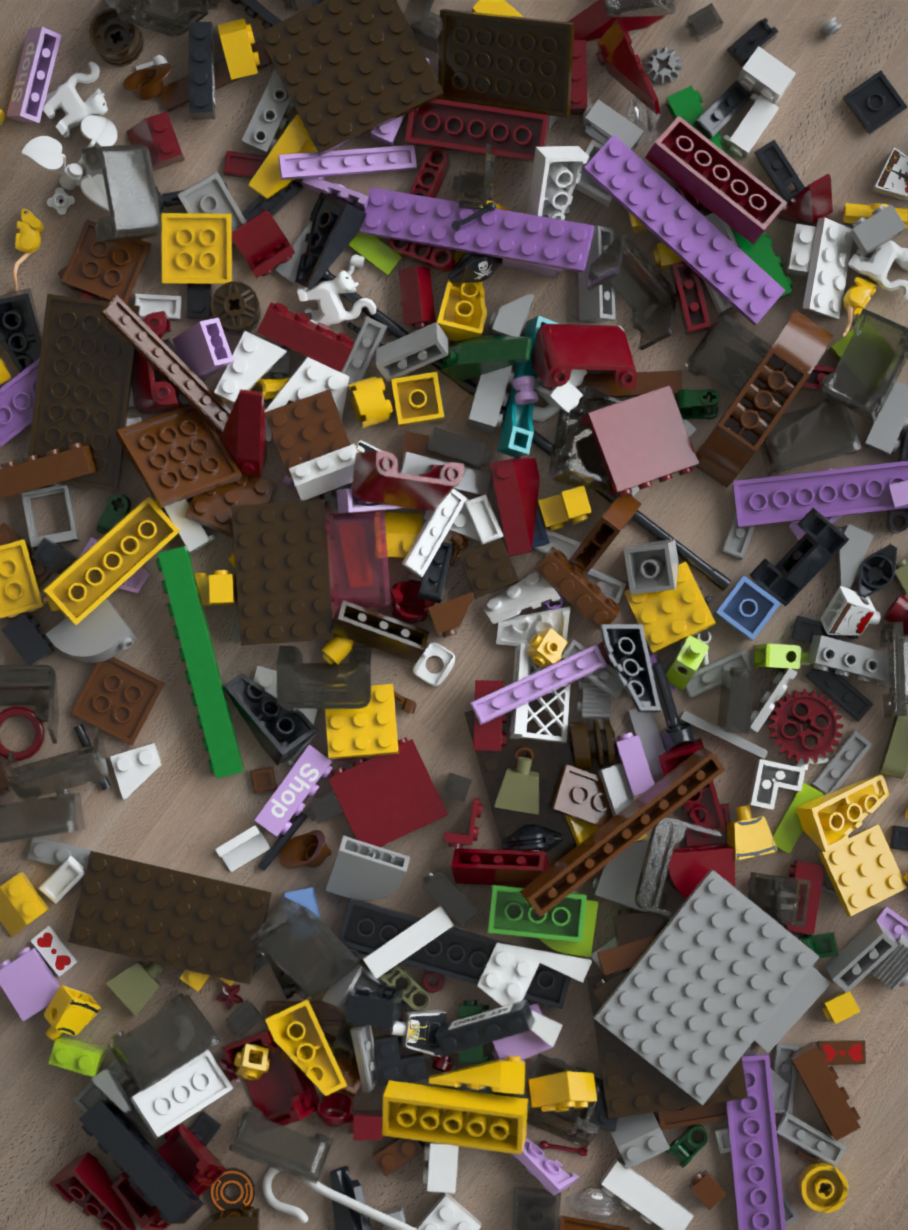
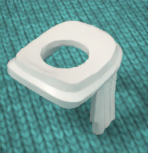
M431 642L426 645L425 651L417 663L414 664L413 673L423 681L437 687L451 672L455 664V655L440 644ZM435 655L439 656L444 662L443 669L437 674L430 673L426 669V660Z

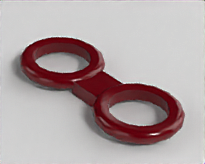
M13 706L0 712V728L9 717L15 715L23 716L33 724L35 739L30 747L20 752H13L7 749L0 739V756L10 761H23L31 758L40 750L44 742L45 729L42 720L34 711L26 707Z

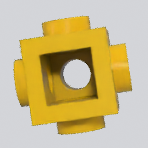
M552 628L539 631L530 640V647L526 653L532 657V661L538 666L553 665L561 659V652L568 642Z
M246 1044L236 1054L234 1066H237L236 1074L242 1075L247 1080L259 1079L264 1072L268 1071L270 1059L267 1057L269 1049L255 1044Z

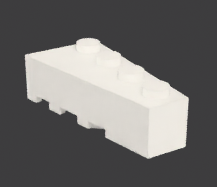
M579 146L536 147L526 214L536 216L548 215L549 218L565 219V210L567 205L571 204L573 190L576 183L579 184L582 176L580 172L589 158Z

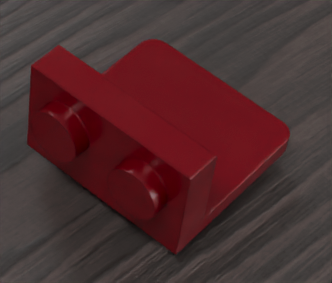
M264 210L232 231V240L250 265L251 271L256 278L270 274L273 271V267L279 263L284 264L293 257L292 255L295 254L291 243L267 210Z
M473 798L468 835L445 832L444 842H448V847L462 849V844L472 845L473 841H477L479 827H475L476 818H481L482 804H478L479 799Z

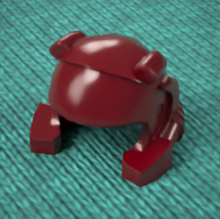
M409 580L399 582L392 587V615L405 623L413 624L425 621L427 619L426 613L429 612L428 608L435 605V602L417 598L421 585L420 581Z

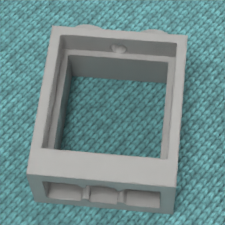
M599 99L595 105L590 104L587 107L581 120L583 122L581 131L603 146L614 134L634 151L644 132Z
M55 483L50 485V488H37L21 493L31 548L37 549L43 537L57 545L80 541L69 485ZM64 494L71 531L38 537L32 499Z

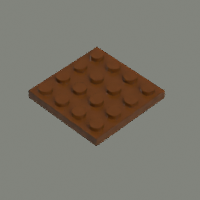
M191 404L118 429L116 432V437L159 509L240 480L241 478L240 470L214 427Z

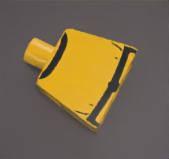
M750 805L736 807L738 821L727 823V844L735 848V861L777 852V847L765 817L752 818Z
M60 985L44 1012V1017L51 1025L46 1031V1035L53 1041L59 1039L63 1032L73 1036L78 1035L102 1008L90 994Z

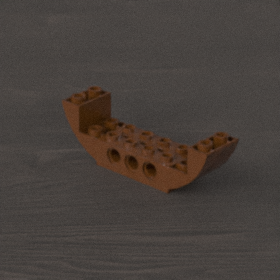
M795 309L782 327L778 337L705 442L695 452L699 462L695 466L727 488L759 449L803 386L828 347L833 335Z

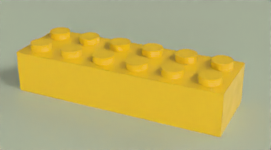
M146 497L42 591L73 625H77L175 537L180 530L157 507L150 497Z
M389 1080L383 1095L382 1136L522 1155L526 1141L528 1099Z

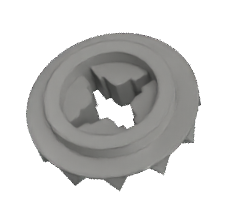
M666 47L654 49L648 54L645 61V70L648 77L659 84H667L674 81L679 76L682 68L681 59L675 50ZM669 58L667 64L669 69L664 68L658 73L660 66L658 61L663 62Z

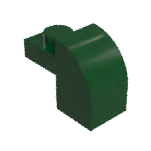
M835 932L807 934L796 937L819 956L818 959L839 955Z

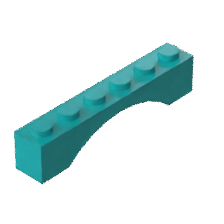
M540 316L527 320L523 337L532 339L530 356L528 361L516 365L513 379L534 376L536 380L539 377L532 368L537 330L544 324L559 323ZM512 384L497 452L519 458L529 455L534 434V403L515 404L517 392Z

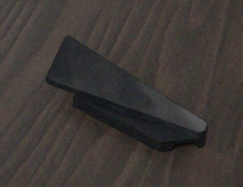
M348 1166L330 1171L331 1189L366 1205L362 1186L358 1180H351ZM332 1200L335 1230H372L368 1216Z

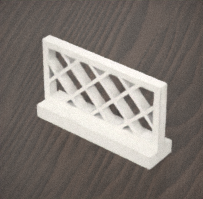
M521 643L515 648L513 683L543 668L542 666L537 668L531 661L532 657L526 653L530 647L529 644ZM570 684L564 686V690L559 694L556 690L551 692L554 698L547 704L541 697L537 700L543 707L536 713L530 709L528 703L512 710L510 713L509 738L566 743ZM555 699L563 706L562 713L558 716L548 706ZM543 709L553 718L546 726L536 716ZM532 718L541 728L536 734L526 732L527 722ZM556 722L561 728V737L553 736L547 727Z

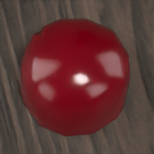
M333 1092L327 1096L324 1095L321 1103H318L317 1117L329 1127H340L349 1122L352 1116L353 1102L349 1096L343 1093Z

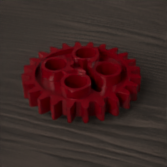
M803 689L800 696L794 690L793 698L785 694L786 702L779 699L777 704L780 708L774 707L772 710L776 716L771 715L768 717V720L774 722V724L767 726V729L774 730L768 736L771 739L776 738L772 746L777 747L780 745L781 749L778 754L787 752L786 760L794 756L796 764L800 758H803L805 765L808 764L809 758L812 759L814 764L818 762V756L825 760L827 758L825 751L832 754L834 750L831 745L837 747L840 744L835 738L843 736V734L837 731L844 727L843 724L837 723L842 718V715L834 714L838 707L831 708L829 706L832 699L826 702L823 701L824 694H821L819 698L816 697L815 690L810 695H807L806 689ZM795 707H804L806 715L798 716L795 713ZM787 716H791L795 721L788 720ZM818 717L824 718L827 726L824 728L818 727L815 719ZM807 722L809 729L803 731L802 725ZM792 726L795 729V735L787 736L784 733V727ZM815 732L823 734L824 737H819ZM806 737L813 738L816 746L813 748L807 747L804 739Z

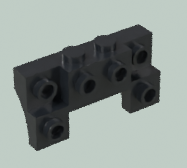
M814 507L797 524L806 534L776 565H773L765 558L750 574L754 581L785 607L850 540Z

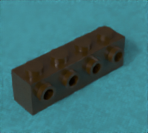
M345 600L341 602L336 610L330 632L413 663H417L425 651L429 635L427 630Z

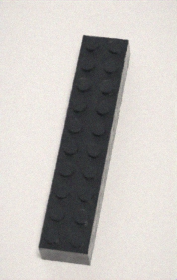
M350 898L337 944L371 954L422 918L363 900ZM451 927L401 963L478 984L496 943H510ZM539 963L524 998L562 1009L571 977Z

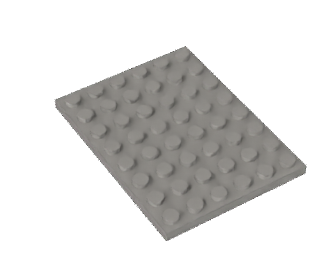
M710 869L593 1018L699 1103L704 1105L818 960L819 956L714 870Z

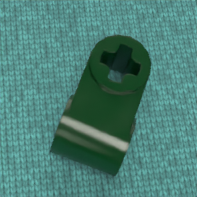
M682 389L675 394V401L683 420H710L718 415L719 409L717 404L720 401V395L713 389Z
M115 494L109 498L97 524V532L107 533L129 513L132 505L129 497ZM122 499L121 503L124 504V508H119L117 510V505H115V501H120Z
M702 1124L690 1125L669 1145L670 1149L665 1152L667 1154L671 1153L680 1162V1166L684 1168L708 1142L706 1128ZM700 1130L704 1135L701 1140L695 1141L691 1138L692 1132Z

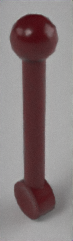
M542 1140L539 1144L543 1150L550 1148L578 1153L580 1156H587L588 1149L584 1147L578 1149L549 1144L545 1140Z

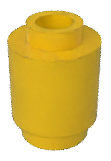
M335 634L334 639H330L321 649L324 653L321 657L330 665L333 663L339 665L353 649L352 646L355 642Z

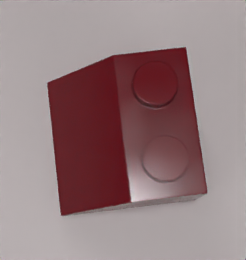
M167 111L146 118L126 131L141 175L185 160Z

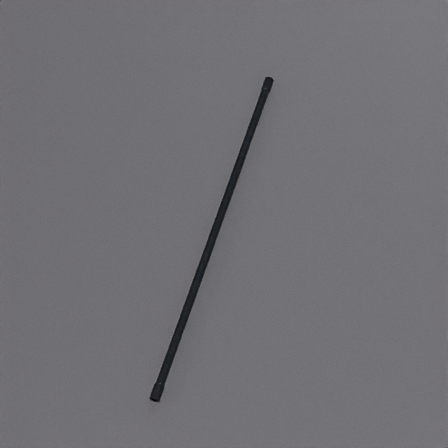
M328 269L320 280H334L336 276ZM357 292L339 293L353 305L363 298ZM362 308L361 311L370 318L387 325L386 330L397 339L410 334L376 308V313L371 315L368 308ZM442 358L430 363L467 393L474 396L476 384L469 379L459 382L441 370ZM501 406L500 414H503L502 420H504L507 409L504 406ZM534 430L533 444L613 504L619 496L618 494L610 496L609 492L613 491ZM639 510L631 517L634 522L659 541L675 539ZM675 539L677 555L706 576L711 583L724 591L732 580L716 568L711 567Z

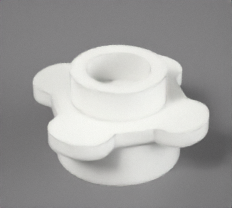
M61 187L57 188L53 197L47 200L48 206L54 207L59 215H65L70 206L75 203L74 197L66 194L65 190Z

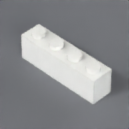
M617 1158L600 1180L603 1185L602 1190L611 1197L617 1195L622 1199L621 1204L630 1211L635 1208L642 1213L640 1218L650 1225L654 1222L660 1227L659 1230H685L694 1217L692 1212L634 1170L628 1169Z

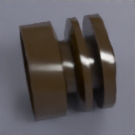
M109 8L101 11L94 17L90 24L89 35L91 43L105 62L112 66L123 67L132 64L139 58L143 51L144 39L138 25L128 12L118 8Z
M231 281L222 284L215 290L211 298V311L214 319L219 318L223 331L231 335H243L244 331H252L261 319L262 308L259 299L249 285L243 282ZM239 302L240 309L232 311L231 304Z
M603 718V729H599L598 720L595 719L593 721V730L588 731L585 721L569 723L575 768L580 770L591 769L593 758H596L599 768H603V757H607L609 767L615 765L617 753L616 739L609 718Z

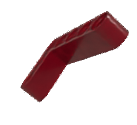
M433 147L427 152L409 194L431 198L437 197L451 164L449 157L442 148ZM439 156L443 157V160L439 164H433L435 158ZM434 177V181L430 185H424L427 178ZM389 240L392 249L406 259L444 273L451 271L455 266V258L446 248L406 242L404 247L397 248V244L401 240ZM421 248H427V252L424 255L418 256V251ZM441 256H448V259L445 263L438 264V260Z

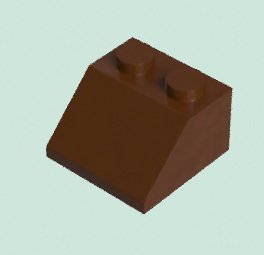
M472 592L428 608L437 636L442 635L443 638H447L457 633L456 629L460 628L473 600Z

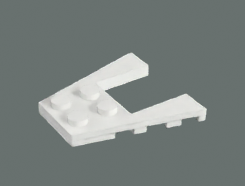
M306 357L285 386L264 410V414L267 411L287 405L288 400L295 402L330 389L342 420L349 376ZM265 416L266 440L270 442L272 432Z
M497 942L477 986L501 1006L523 1000L539 963L583 982L592 960ZM532 1011L535 1022L531 1030L553 1047L563 1025Z

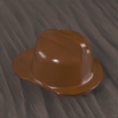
M163 63L133 72L124 80V89L132 91L140 100L159 97L164 91L163 79L171 71V65Z
M313 830L290 839L280 851L279 862L288 869L303 865L315 868L320 866L326 857L332 854V851L325 842L323 832Z

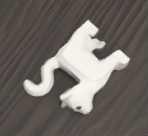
M91 61L88 63L91 70L90 74L75 73L64 84L60 85L56 91L46 95L43 111L50 119L55 116L57 109L62 108L66 113L64 118L56 125V128L66 139L70 137V130L81 125L85 117L96 114L105 115L108 112L107 102L104 99L105 94L101 93L99 88L90 95L86 102L81 99L75 88L77 82L89 84L96 81L100 70L95 62Z
M890 240L875 249L871 258L865 257L860 249H858L849 261L848 266L857 273L868 276L870 280L877 282L885 290L904 289L902 300L907 301L908 281L898 279L889 282L887 274L894 261L908 272V248H901Z
M345 270L339 271L334 280L322 281L312 289H307L304 286L297 289L300 301H317L319 309L314 310L312 307L305 309V313L311 319L309 321L316 324L322 323L330 326L343 321H352L358 318L363 307L368 308L371 315L376 313V305L368 298L359 299L354 303L350 312L345 311L339 298V293L356 292L355 287L359 285L358 282H354L352 276L348 275Z

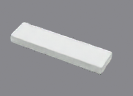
M453 489L438 508L431 511L403 560L402 565L418 577H423L466 501L464 496Z
M439 906L363 960L377 979L454 926L443 908Z

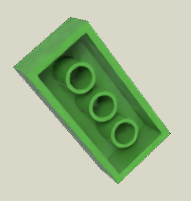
M492 885L488 933L582 942L586 894L570 893L540 917L531 909L520 894V891L524 888Z

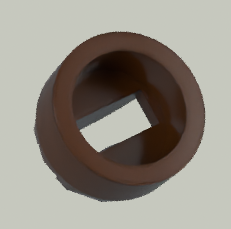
M521 746L516 750V761H518V757H521L524 750L528 751L525 758L533 761L534 753L530 747Z

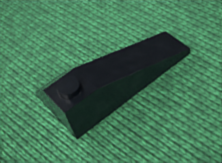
M321 192L311 212L309 221L313 223L310 233L306 234L305 241L308 244L306 252L301 255L295 282L312 289L357 235L367 213Z
M30 288L0 296V342L20 373L40 358L42 334Z
M601 624L600 630L604 648L637 711L660 712L661 708L643 625Z
M242 673L223 686L261 747L277 766L295 754L318 731L303 712L289 707L284 703V700L279 697L275 698L266 692L264 687Z

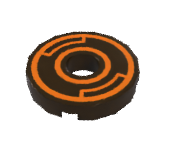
M236 1167L226 1168L222 1176L209 1187V1199L213 1207L219 1212L242 1206H251L256 1194L253 1179L247 1172ZM230 1185L236 1186L239 1190L238 1196L234 1198L229 1197L226 1194V1188Z

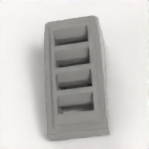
M103 1070L91 1078V1081L122 1111L126 1113L135 1111L133 1104L112 1070Z

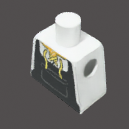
M439 1009L407 1011L404 1013L403 1022L397 1021L393 1028H390V1035L401 1036V1045L441 1057L442 1052L435 1033L440 1025L445 1024L447 1012Z

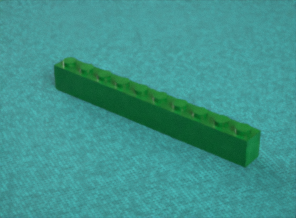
M691 85L668 96L665 103L673 120L680 116L704 135L694 125V122L705 112L701 105L703 100L699 91H694ZM717 132L710 141L724 151L721 146L723 144L719 132ZM730 227L739 248L785 289L778 300L790 295L793 283L788 275H784L781 269L783 263L779 255H774L770 236L763 233L753 245Z
M188 546L159 552L158 558H155L158 571L163 572L164 580L161 581L163 592L169 595L170 603H167L170 617L174 616L176 625L173 626L175 638L180 639L182 648H179L181 661H186L188 670L185 671L187 684H192L194 693H190L193 706H197L199 711L196 719L199 729L204 731L205 737L202 738L205 752L209 751L211 760H208L210 773H215L216 779L242 773L245 768Z

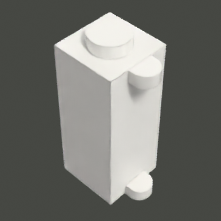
M753 94L750 97L755 103L732 137L727 135L723 137V141L728 143L727 145L730 147L729 150L739 157H747L779 109V107L761 95Z
M187 499L165 506L164 509L173 524L180 530L179 534L185 545L188 546L190 553H194L217 538L215 534L208 537L202 524L185 517L190 505Z

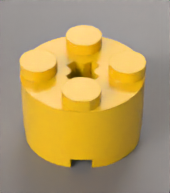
M373 376L348 384V391L353 390L354 396L350 397L356 418L358 422L363 420L361 424L362 429L389 420L393 409L390 400H385L383 393L385 385L381 377L376 378Z
M817 1162L810 1164L802 1171L798 1178V1189L802 1199L811 1209L818 1212L831 1213L841 1208L845 1203L848 1194V1182L838 1168L827 1162ZM821 1183L826 1185L827 1190L824 1192L820 1189Z

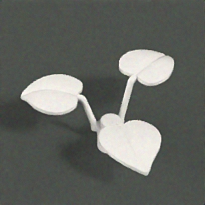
M90 115L82 120L80 125L81 132L87 139L92 141L77 164H69L66 167V156L61 154L62 146L51 137L39 136L26 144L21 155L28 157L38 166L47 170L54 171L61 167L59 182L63 188L73 190L76 186H80L84 195L97 206L109 213L114 211L118 197V188L113 180L102 174H97L93 178L91 175L82 177L83 171L81 168L82 163L95 143L101 148L108 149L116 142L117 129L109 119Z

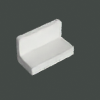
M254 825L215 850L219 857L223 858L229 870L233 872L269 850L270 846L259 827Z

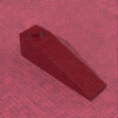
M598 0L568 22L574 23V40H586L588 42L601 39L615 20L619 18L622 20L626 30L631 31L648 28L666 17V13L660 0Z
M619 18L615 20L598 41L599 52L596 53L597 60L600 66L604 65L613 78L656 115L660 114L657 95L648 75L644 74L641 60L638 54L635 55L631 45L632 40L622 20Z
M829 173L807 185L797 194L796 198L788 202L790 207L787 208L785 206L777 216L785 221L808 226L817 225L818 218L829 219L828 217L833 212L831 176Z
M240 389L220 439L241 474L261 477L267 460L264 398L262 392Z
M517 458L490 463L508 555L512 557L532 553L540 486L536 458Z
M695 739L694 743L692 741L680 743L671 748L670 751L659 755L663 776L665 777L701 747H704L702 739ZM712 780L682 804L704 837L727 832L714 781Z
M89 1152L76 1157L49 1181V1184L64 1200L70 1204L74 1201L84 1208L82 1213L99 1219L100 1225L104 1229L137 1230L121 1199L111 1186L113 1184L105 1169L98 1162L97 1158Z

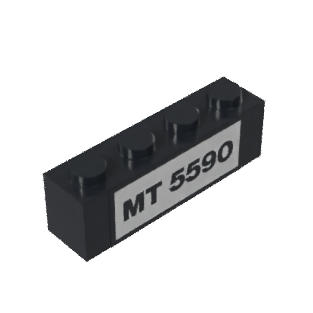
M189 22V113L192 120L215 119V40L212 22Z
M523 1000L442 1024L435 1033L442 1055L445 1056L531 1030L535 1019L528 1001Z

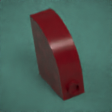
M728 844L661 849L663 873L672 888L684 897H689L710 869L714 870L735 887L734 847Z

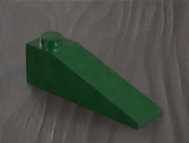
M482 334L479 337L459 341L448 347V356L443 357L441 370L461 382L528 361L532 339L529 337Z

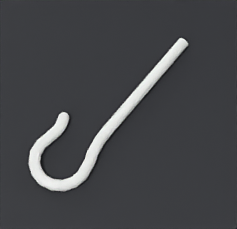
M288 1161L278 1162L271 1166L263 1177L262 1190L268 1204L277 1211L295 1216L302 1223L308 1221L307 1214L296 1206L280 1202L272 1193V1179L280 1171L293 1172L305 1184L323 1196L395 1230H418L321 1184L296 1163Z

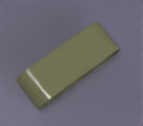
M898 709L883 754L879 773L902 780L908 767V711Z
M399 964L394 966L389 973H384L379 977L389 986H396V980L399 977H405L409 981V985L403 990V1000L413 1009L419 1011L424 1010L429 1005L430 996L428 991ZM416 993H422L425 995L426 1001L422 1005H417L413 1002V996Z

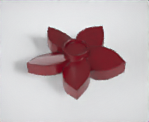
M222 984L223 993L219 994L216 1000L220 1002L226 1001L228 1010L233 1007V1001L236 1003L244 1002L242 997L237 995L240 991V984L235 985L232 989L229 985Z
M222 1059L219 1065L228 1081L231 1082L234 1079L239 1083L241 1080L234 1074L237 1066H230L227 1061Z

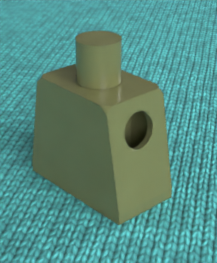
M518 757L516 769L506 768L495 798V808L539 814V773L530 771L531 759Z
M139 961L109 980L106 984L128 1009L137 1016L160 988L161 983L156 977L165 968L162 964L151 962L145 967Z

